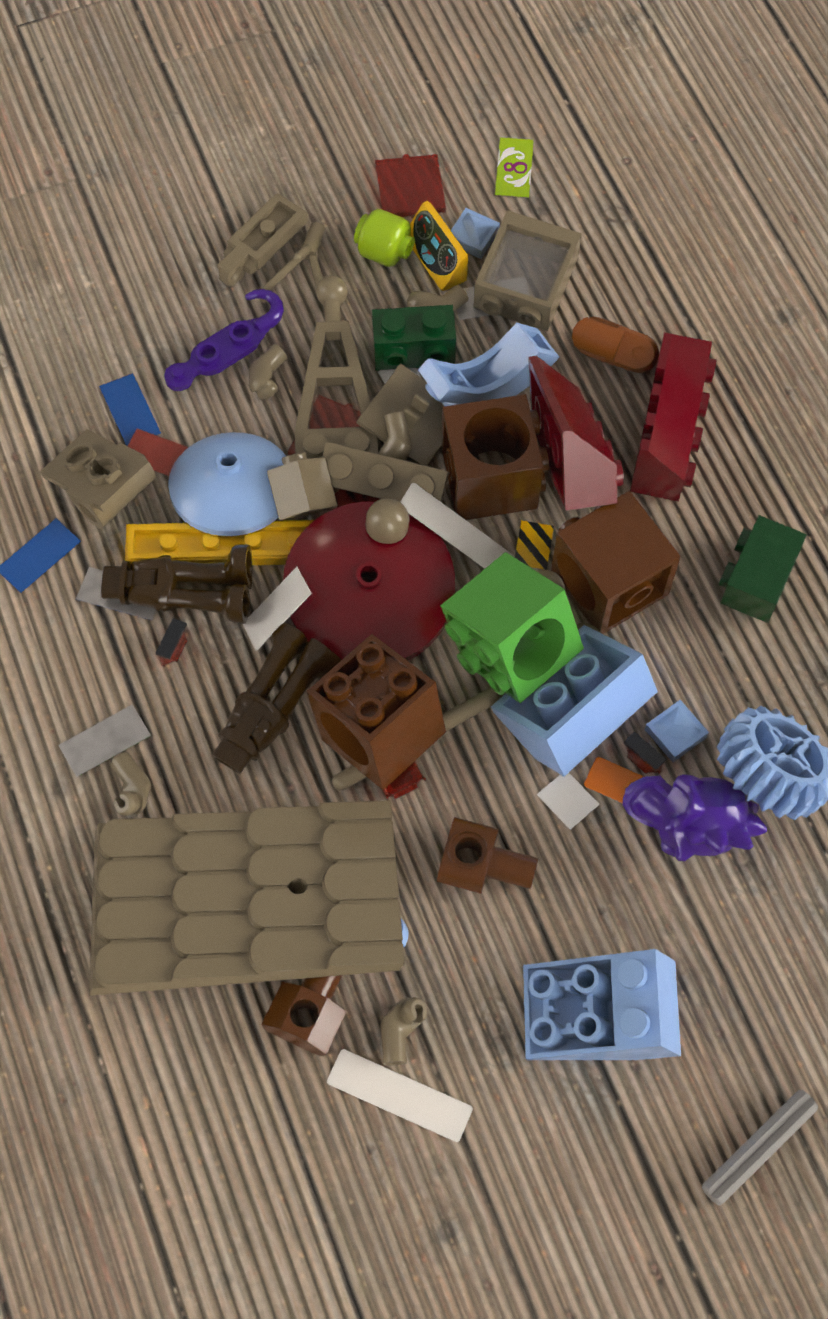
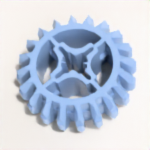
M759 706L756 710L748 707L743 713H739L735 719L733 718L724 728L725 732L720 737V742L717 745V749L720 752L717 760L721 765L725 766L723 775L733 779L735 782L733 789L744 792L747 795V801L753 800L758 803L762 812L771 809L778 818L786 814L790 819L796 820L800 816L807 818L828 801V748L819 743L820 736L810 733L807 730V725L802 726L797 723L793 715L785 717L776 708L769 711L763 706Z

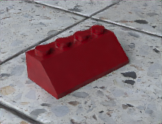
M538 356L528 357L531 410H537L540 420V435H536L538 445L545 446L547 449L549 473L565 511L616 504L617 486H622L624 483L623 468L620 459L614 460L611 441L609 439L604 440L602 423L600 420L595 421L592 403H586L580 389Z

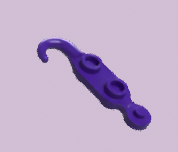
M256 289L245 295L246 300L264 299L270 304V310L259 318L233 322L197 344L193 348L191 357L187 362L175 363L166 369L164 379L167 387L174 391L186 390L192 385L196 376H213L256 350L267 332L281 321L284 308L280 297L266 289Z

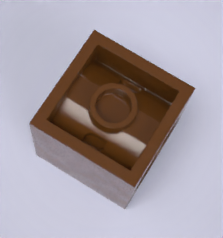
M527 394L442 407L441 452L445 471L449 472L448 485L453 509L463 519L471 520L538 509L540 493L546 492L544 472L549 471V459L546 447L538 445L536 435H540L539 415L536 409L530 410ZM496 451L513 457L515 461L504 465H492L478 460L475 456L484 452Z
M629 490L617 497L616 504L596 506L593 512L581 519L573 517L561 525L556 536L551 571L557 573L562 578L566 593L589 624L595 626L604 634L669 595L681 556Z
M373 634L367 637L306 691L322 741L382 790L446 733L436 682Z

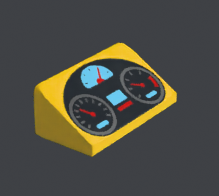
M428 200L423 202L410 223V236L415 238L413 252L439 289L446 291L467 281L468 254L431 202L429 203Z

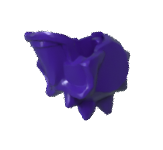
M682 774L675 779L672 787L660 775L646 776L632 782L625 789L623 807L626 813L636 821L658 830L661 838V850L675 857L678 861H686L693 855L716 856L726 853L733 847L750 850L754 847L750 837L767 832L766 825L757 815L759 805L752 800L747 801L745 793L741 790L733 789L734 784L725 779L715 777L698 778Z

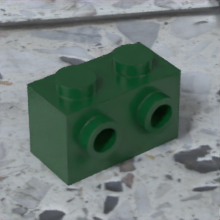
M453 304L372 309L375 371L397 369L400 363L407 368H420L428 358L455 364L456 330Z
M758 515L752 530L744 527L734 549V551L741 553L737 564L728 561L718 585L726 589L720 604L769 623L807 534Z

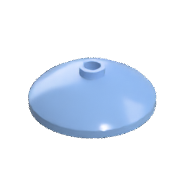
M229 432L206 437L188 447L175 461L168 480L172 505L177 514L187 524L204 533L218 536H239L258 531L279 518L267 471L282 466V458L286 457V455L272 442L253 434Z

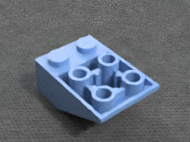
M657 949L523 965L525 1056L527 1060H644L681 1056L676 963Z

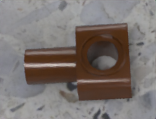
M454 817L439 867L437 882L480 894L482 893L486 878L531 889L539 858L495 847L499 832L498 828ZM471 848L480 855V859L474 863H464L456 857V853L461 849Z
M343 975L305 978L302 985L282 982L261 1025L266 1031L313 1054L325 1056L347 1012L331 1001ZM306 1008L315 1013L317 1020L310 1027H298L291 1020L292 1014L298 1009Z

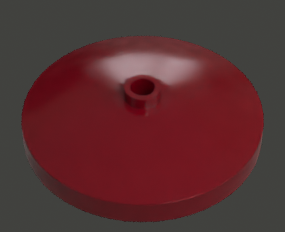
M374 502L350 503L328 511L303 530L292 546L286 560L283 580L298 567L312 593L289 617L293 626L304 633L308 642L312 638L318 640L333 651L341 660L371 634L407 661L420 655L443 631L447 620L440 605L455 594V571L445 543L438 534L410 514L408 532L402 540L391 544L375 541L369 536L365 527L367 512ZM365 576H369L370 578L376 577V579L372 582H365L364 580H362V578Z

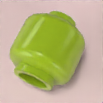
M375 209L370 214L365 213L360 218L354 233V243L358 244L359 254L386 267L395 266L401 258L408 259L413 250L415 238L410 236L411 227L408 220L382 209Z

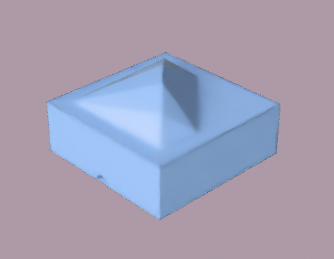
M465 208L451 229V232L466 253L482 259L494 241L500 223Z
M681 700L648 722L644 729L672 762H675L705 740L709 734L707 729Z

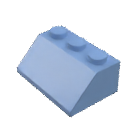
M583 625L578 630L584 649L522 703L505 694L491 706L493 713L537 761L564 777L658 692L642 653L586 625Z

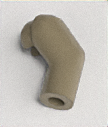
M273 344L249 368V388L251 392H256L261 400H267L277 392L278 386L271 379L273 376L272 372L287 360L285 351L277 344Z
M123 752L116 756L110 764L111 768L124 783L119 793V798H114L113 804L118 814L131 818L139 815L145 809L151 782L128 752Z
M417 997L404 998L382 1018L380 1026L384 1065L394 1066L407 1063L405 1038L428 1015L427 1005L422 999Z

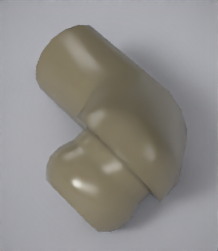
M456 285L443 296L426 291H415L409 295L407 306L420 307L453 304L455 312L468 302L469 298L464 289Z
M399 411L384 416L388 438L382 446L379 455L406 461L412 451V443L404 412Z

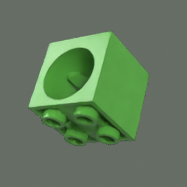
M507 552L503 553L440 605L447 620L445 630L458 647L457 659L462 667L472 675L478 673L484 677L489 686L499 695L506 693L519 703H522L584 649L565 589Z

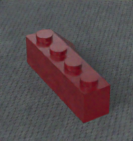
M664 332L630 492L679 502L683 486L691 488L696 463L689 462L690 452H698L703 428L696 427L697 417L705 418L710 393L703 392L704 382L712 383L717 359L709 358L712 347L711 341Z

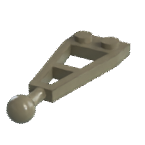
M329 275L322 278L316 287L317 298L324 305L325 322H316L295 426V454L306 452L308 459L320 458L323 456L326 442L378 454V438L362 427L310 429L318 386L352 385L360 416L371 403L349 321H341L340 305L347 298V285L340 277ZM341 340L347 366L321 367L326 341Z

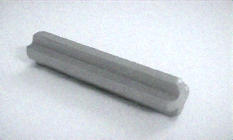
M798 1090L703 1183L702 1189L707 1197L715 1204L722 1205L817 1111L818 1105L814 1099L804 1090Z

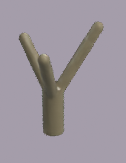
M319 222L311 224L301 249L263 286V289L271 290L303 259L310 261L313 278L317 287L322 279L316 252L325 233L323 224Z

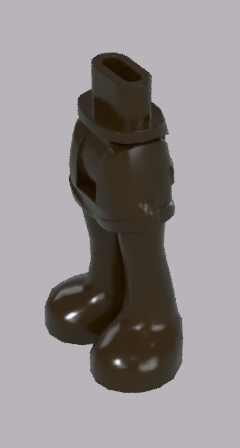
M247 544L233 546L227 560L223 562H190L172 559L170 555H162L158 558L136 560L132 564L130 561H123L121 566H104L101 597L103 599H119L121 605L134 604L163 612L170 611L171 608L210 611L224 614L230 622L246 624L250 610V594L248 589L252 587L251 547ZM178 583H203L230 586L225 590H195L177 588Z
M283 623L272 633L270 637L272 648L262 668L246 692L238 695L226 727L218 734L221 742L212 753V757L239 774L242 773L251 759L257 761L260 756L258 752L264 751L279 734L286 732L289 727L288 720L311 683L319 676L323 677L341 661L324 644L313 638L308 642L303 632L289 624ZM301 656L272 702L267 700L266 698L290 662Z

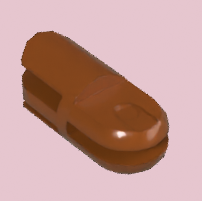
M593 316L583 318L573 328L572 340L574 346L582 354L590 358L635 373L649 371L658 361L659 349L656 342L648 335L629 329L626 326Z

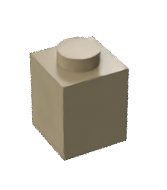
M306 452L292 454L282 458V466L267 471L279 520L306 517L337 507L325 457L308 459Z

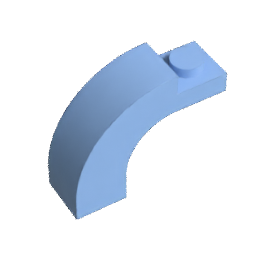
M516 322L491 349L479 357L459 364L428 358L418 371L427 382L425 388L435 400L442 402L444 406L516 396L530 386L528 357L538 356L549 366H552L559 356L538 328Z

